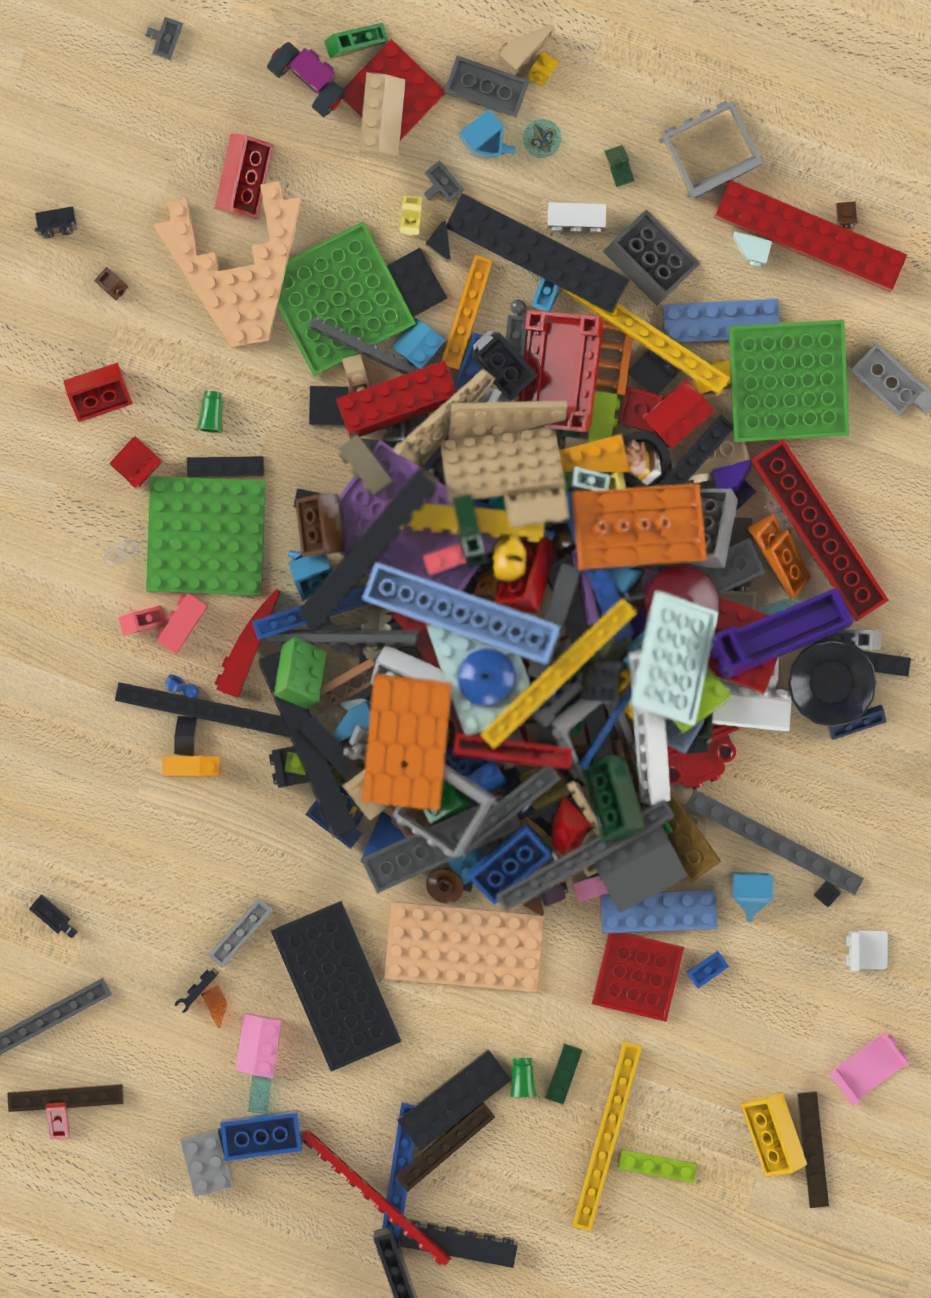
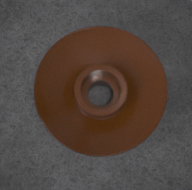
M436 869L429 874L426 880V889L429 895L440 903L448 904L457 901L464 890L463 882L459 875L449 869Z

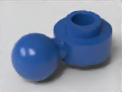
M170 674L165 681L167 689L173 693L183 691L184 695L190 698H196L199 694V689L195 684L186 685L185 681L179 676Z

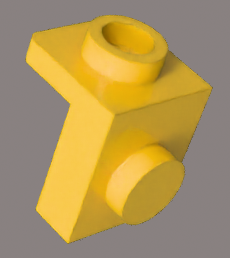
M543 51L532 66L528 78L543 87L558 66L559 61Z

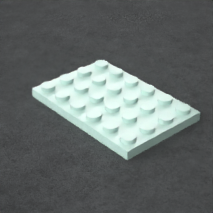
M655 592L633 693L632 707L687 725H695L718 612L662 592Z
M433 625L427 627L446 681L452 682L451 696L465 735H474L484 731L531 686L519 655ZM488 648L502 652L510 659L516 672V684L512 694L503 703L493 707H481L471 703L463 696L458 685V670L461 663L469 654L479 649ZM484 673L482 675L483 680H487L489 678L488 673ZM538 707L536 710H534L532 713L537 712V711H540V710H539V707Z

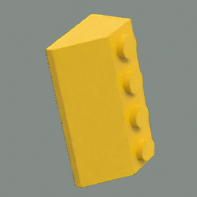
M783 1092L769 1094L741 1104L765 1177L793 1173L807 1165Z

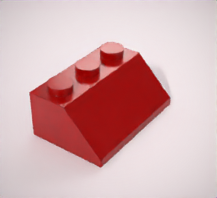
M118 362L63 380L67 397L78 422L133 404Z
M685 380L644 415L643 419L662 438L667 447L672 449L714 413L715 410L692 384Z

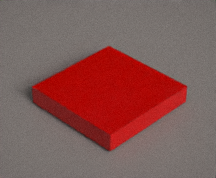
M627 386L617 423L655 433L643 419V416L661 402L665 396Z

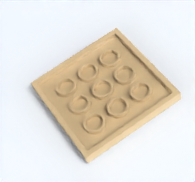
M731 388L722 390L719 395L716 393L702 395L715 412L672 449L668 447L672 469L721 414L733 424ZM732 430L693 475L713 473L714 469L749 460L745 442H733Z

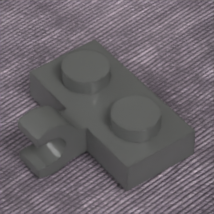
M164 17L160 31L150 27L146 28L145 36L157 39L153 50L154 55L168 60L172 59L183 26L182 22Z
M440 160L425 172V175L434 184L424 192L428 200L440 192L450 203L464 191Z

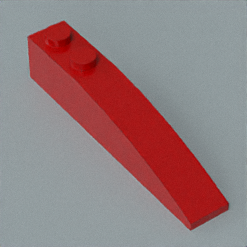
M276 589L260 606L238 637L229 657L225 656L222 667H224L222 675L218 674L215 685H217L216 690L239 698L262 640L257 639L252 621L272 615L281 592L280 590Z
M456 733L453 756L508 764L570 769L572 749L503 740L494 749L484 737Z

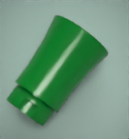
M204 391L196 430L210 433L223 432L222 393Z
M513 1058L514 1066H512L510 1097H536L532 1058Z

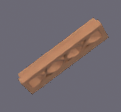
M377 658L369 659L323 685L320 696L326 695L331 698L329 705L324 708L320 702L315 703L320 714L372 685L370 681L365 684L366 679L371 680V677L367 676L368 670L376 664ZM355 676L363 678L362 685L359 688L351 686L352 678ZM339 685L347 687L343 697L334 695L336 687Z

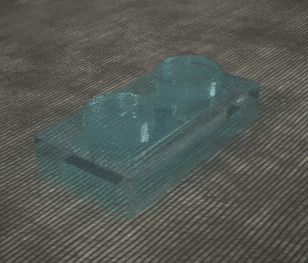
M252 1075L248 1112L268 1114L272 1078Z

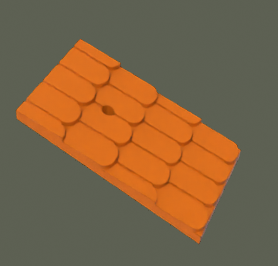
M699 484L572 493L579 570L688 563L707 560Z
M375 674L362 802L431 810L440 809L452 682Z

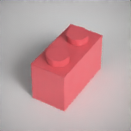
M460 544L423 556L430 576L467 564Z

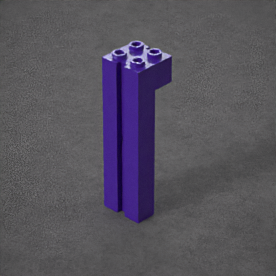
M834 588L740 629H737L735 626L714 635L710 654L712 658L718 660L717 669L720 675H724L727 680L849 628L854 621L838 589Z

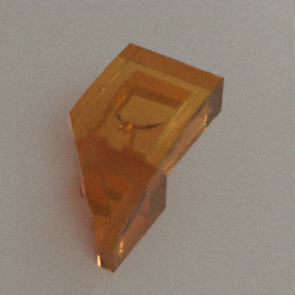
M218 985L202 993L201 996L217 1028H220L227 1010V1001Z

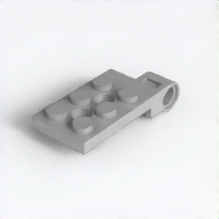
M875 343L850 370L897 416H900L912 403L925 415L930 413L931 390L913 377L878 343ZM875 364L880 365L883 369L880 375H875L872 372V367ZM890 377L894 378L897 382L894 388H889L886 385V380Z

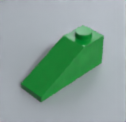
M383 23L335 33L327 38L324 43L329 58L333 59L388 41Z

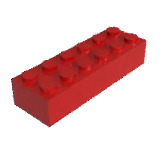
M444 360L337 398L336 401L351 439L355 435L362 437L438 410L457 391Z

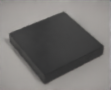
M310 386L309 425H345L336 399L348 395V387Z

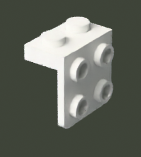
M849 931V935H846V947H849V955H846V966H849V970L886 969L888 957L887 932Z

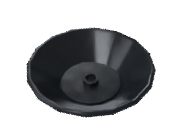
M837 639L818 641L801 651L791 666L788 680L791 700L801 715L815 724L829 727L850 724L862 716L874 700L877 685L874 666L865 652L850 642ZM829 679H835L833 686L828 684Z

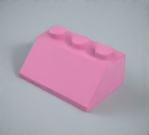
M244 1013L236 1065L237 1071L254 1076L273 1078L282 1018Z

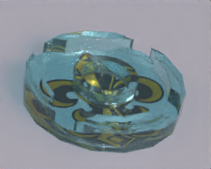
M546 119L533 121L524 132L523 142L525 148L535 157L545 158L553 155L561 144L560 129L555 123Z

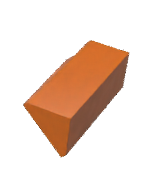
M770 515L747 527L785 593L791 599H794L811 577L789 531H781L775 516Z

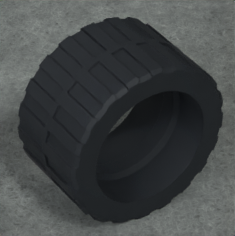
M645 430L634 431L623 437L624 446L633 439L636 442L644 441L652 445L659 454L661 474L648 485H645L639 478L630 475L628 472H623L626 486L642 488L658 484L668 473L669 465L671 464L670 450H668L667 444L660 436Z

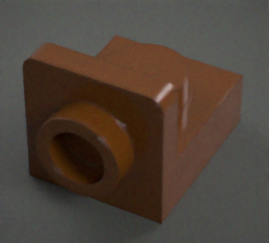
M856 201L836 203L837 225L846 229H853L854 225L859 223Z
M108 267L94 280L114 300L121 297L128 288Z

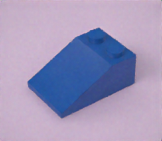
M383 811L379 815L362 857L406 837L400 829L391 823L392 818Z

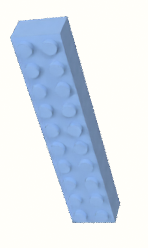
M375 563L363 596L365 602L545 665L549 664L561 630L557 625L379 563Z

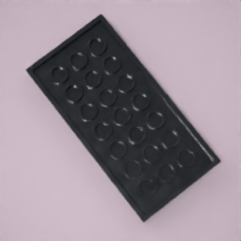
M342 900L271 930L331 1072L402 1042Z

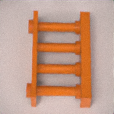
M603 321V329L621 331L611 323ZM623 331L622 334H625L624 341L618 343L602 340L601 348L619 350L622 353L621 360L617 362L599 360V367L616 369L619 372V379L613 381L597 378L596 386L613 388V390L617 391V396L625 395L633 338Z

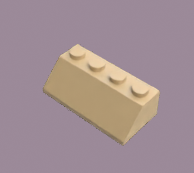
M366 74L360 153L398 157L405 79L386 74Z

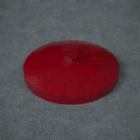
M677 565L660 571L649 583L645 594L644 606L648 621L655 592H662L715 612L719 610L718 595L713 583L703 572L691 566Z

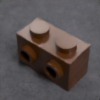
M494 563L482 564L477 587L474 591L476 598L491 603L495 602L501 581L495 577Z

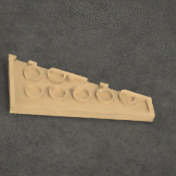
M482 369L393 450L398 455L423 468L440 448V441L447 439L451 403H476L496 378Z
M567 402L451 403L447 440L513 433L563 421L566 419Z

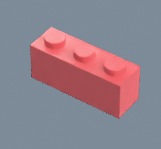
M187 593L186 596L184 594L177 602L179 605L176 612L172 610L167 618V621H169L165 628L161 627L156 635L158 637L157 642L175 654L179 652L208 607L207 604L190 593Z

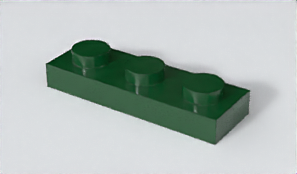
M564 1043L545 1097L546 1099L564 1105L582 1049Z

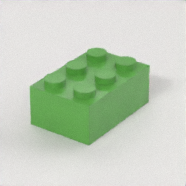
M296 637L284 643L281 650L274 695L305 709L319 702L327 651Z

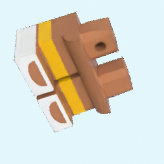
M633 439L625 446V450L628 452L626 460L630 463L631 472L645 485L651 483L661 474L659 454L655 451L649 454L645 450L644 441L639 445Z

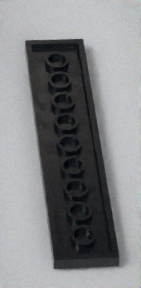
M463 193L446 224L448 230L613 314L630 281L629 278Z

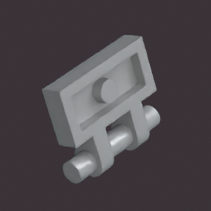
M356 725L349 741L354 747L351 749L345 748L344 755L354 760L362 759L366 762L367 751L362 752L363 748L367 749L369 728Z

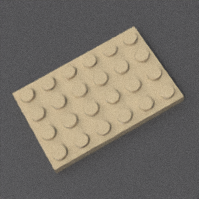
M539 428L498 435L440 441L449 502H453L452 497L471 493L472 499L565 488L555 429Z

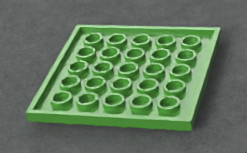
M364 221L298 254L287 262L278 308L313 376L342 363V359L359 353L307 328L309 320L316 319L317 317L327 322V325L340 327L344 330L343 333L349 336L351 334L361 338L362 342L375 345L416 324Z
M844 319L728 326L733 442L849 435Z
M150 476L146 591L261 596L266 481Z

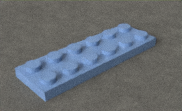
M778 299L663 305L664 334L677 343L729 340L728 326L779 323Z
M715 890L658 892L619 913L610 894L600 895L602 934L717 929Z

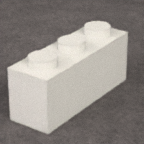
M548 203L547 228H551V231L560 232L563 231V228L571 229V232H582V229H590L592 233H600L601 230H605L606 204Z

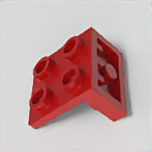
M134 436L114 457L110 465L138 490L163 461Z

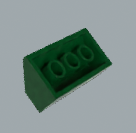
M606 756L587 770H583L603 843L632 836L645 828L624 756Z

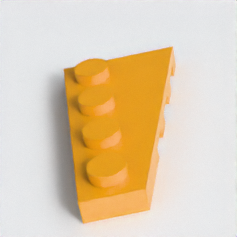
M622 434L559 450L562 470L564 472H573L574 467L595 472H631L629 462L626 460L627 454Z

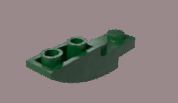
M471 493L452 497L468 567L487 563Z

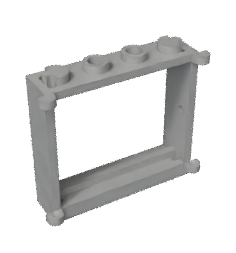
M723 101L716 105L717 109L711 112L709 109L699 114V118L695 120L689 118L683 121V126L677 129L675 126L664 131L665 135L659 139L660 144L665 143L689 191L686 194L687 198L692 197L694 200L763 164L762 157L760 158L733 101L729 103ZM729 109L752 157L692 185L670 138Z
M618 695L616 702L581 698L551 722L554 729L552 733L559 742L558 747L572 749L569 774H571L572 778H577L583 782L585 787H587L583 774L585 769L577 764L579 761L568 737V729L602 702H604L610 717L619 703ZM622 711L613 725L616 737L611 741L626 738L630 749L634 750L636 748L635 740L624 711ZM594 756L588 764L589 767L595 764Z
M444 763L443 779L482 804L457 848H454L405 815L404 811L407 807L397 806L392 816L397 818L396 821L402 826L412 828V832L415 835L427 838V842L430 845L443 849V853L448 857L461 856L465 858L467 854L464 853V850L491 805L496 806L498 802L495 800V796Z

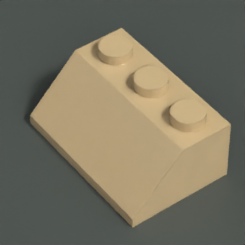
M563 488L503 495L510 526L523 527L527 523L539 525L543 524L544 521L560 522L564 518H568L566 494Z

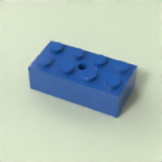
M525 822L518 830L514 831L468 870V878L495 905L499 902L496 897L497 894L531 875L552 857V849Z
M298 1110L223 1119L220 1122L225 1161L298 1152L303 1149ZM259 1131L265 1132L266 1136L263 1138L260 1137L258 1134Z

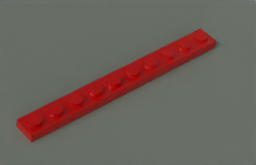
M306 1130L302 1134L303 1143L307 1147L316 1149L318 1151L317 1155L325 1162L328 1160L333 1165L331 1168L339 1175L342 1173L347 1177L346 1182L352 1187L357 1186L361 1190L360 1194L368 1201L371 1199L375 1203L374 1207L379 1212L388 1214L390 1216L389 1220L395 1226L400 1225L404 1229L403 1233L408 1238H414L419 1242L417 1245L424 1252L429 1251L433 1255L432 1259L438 1265L443 1264L445 1266L452 1258L314 1133Z

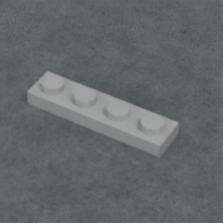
M258 898L208 956L222 968L273 909L262 899Z

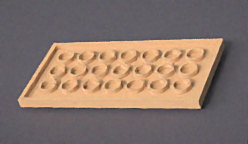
M391 901L384 978L537 992L544 915L505 913L503 911Z

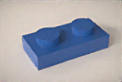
M717 950L686 973L699 989L729 966Z

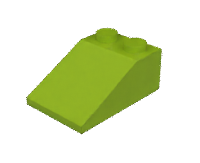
M708 666L706 668L695 725L722 707L732 696ZM673 720L683 733L693 727V725Z

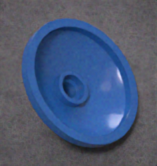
M479 649L472 652L463 660L458 670V685L461 693L468 701L481 707H493L503 703L512 694L516 684V672L512 662L505 654L494 649ZM484 673L489 674V678L487 680L482 679V675Z

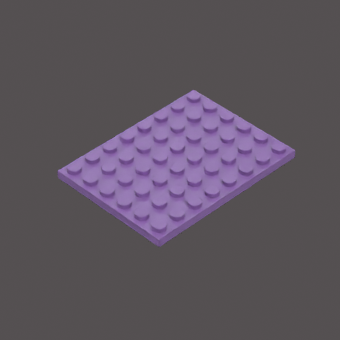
M381 440L371 453L393 483L374 496L373 493L368 494L362 487L365 484L361 478L356 479L354 476L340 494L338 500L344 551L339 552V554L342 556L347 554L388 505L390 500L394 498L419 468L411 461L398 455L393 448ZM440 482L437 483L436 487L438 490L432 497L428 495L424 500L426 504L454 506L453 502L448 500L447 487ZM404 526L403 530L400 529L402 532L395 541L393 539L390 540L388 543L389 548L383 555L379 553L376 557V563L462 592L480 567V565L468 567L467 564L430 576L423 556L457 544L461 545L465 556L461 535L450 534V530H442V533L431 532V528H423V531L411 530L412 527ZM481 533L486 557L500 538H491L489 534ZM374 566L371 569L367 568L364 572L371 576Z

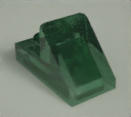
M623 145L605 150L604 153L616 188L634 182L629 158Z

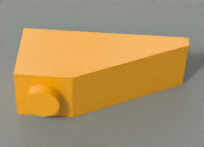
M220 755L163 756V776L221 775Z

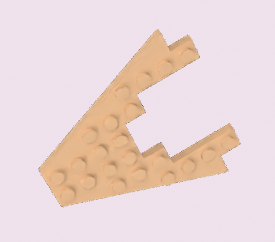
M280 181L261 184L270 242L252 245L254 265L219 271L216 252L197 255L188 199L168 202L171 221L154 224V228L231 347L270 341L302 201L301 197L284 200Z

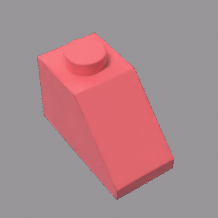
M161 605L118 617L123 636L166 624Z

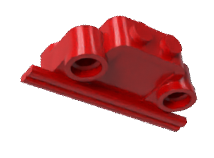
M719 724L712 727L713 739L707 752L683 754L667 746L669 785H676L681 782L685 787H692L694 790L704 786L703 782L707 780L714 782L721 779L720 775L725 771L724 763L731 762L736 756V748L732 744L729 734L739 730L738 726Z

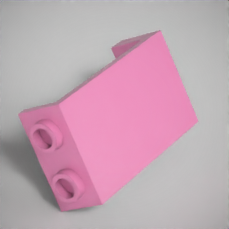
M883 1032L829 1072L853 1106L859 1103L858 1099L900 1068L909 1066L906 1062L909 1058L903 1050L898 1051L895 1047L897 1042L891 1034L887 1036Z

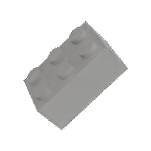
M219 1128L182 1137L180 1141L194 1196L233 1186L229 1163L225 1161L223 1141Z

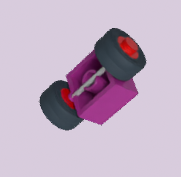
M290 42L285 43L280 49L277 48L274 51L267 65L269 71L280 78L291 69L293 74L318 94L312 104V108L322 117L327 116L332 110L335 111L338 108L345 90L334 82L335 72L331 65L327 62L322 63L318 58L319 55L312 49L308 51L304 48L300 52Z

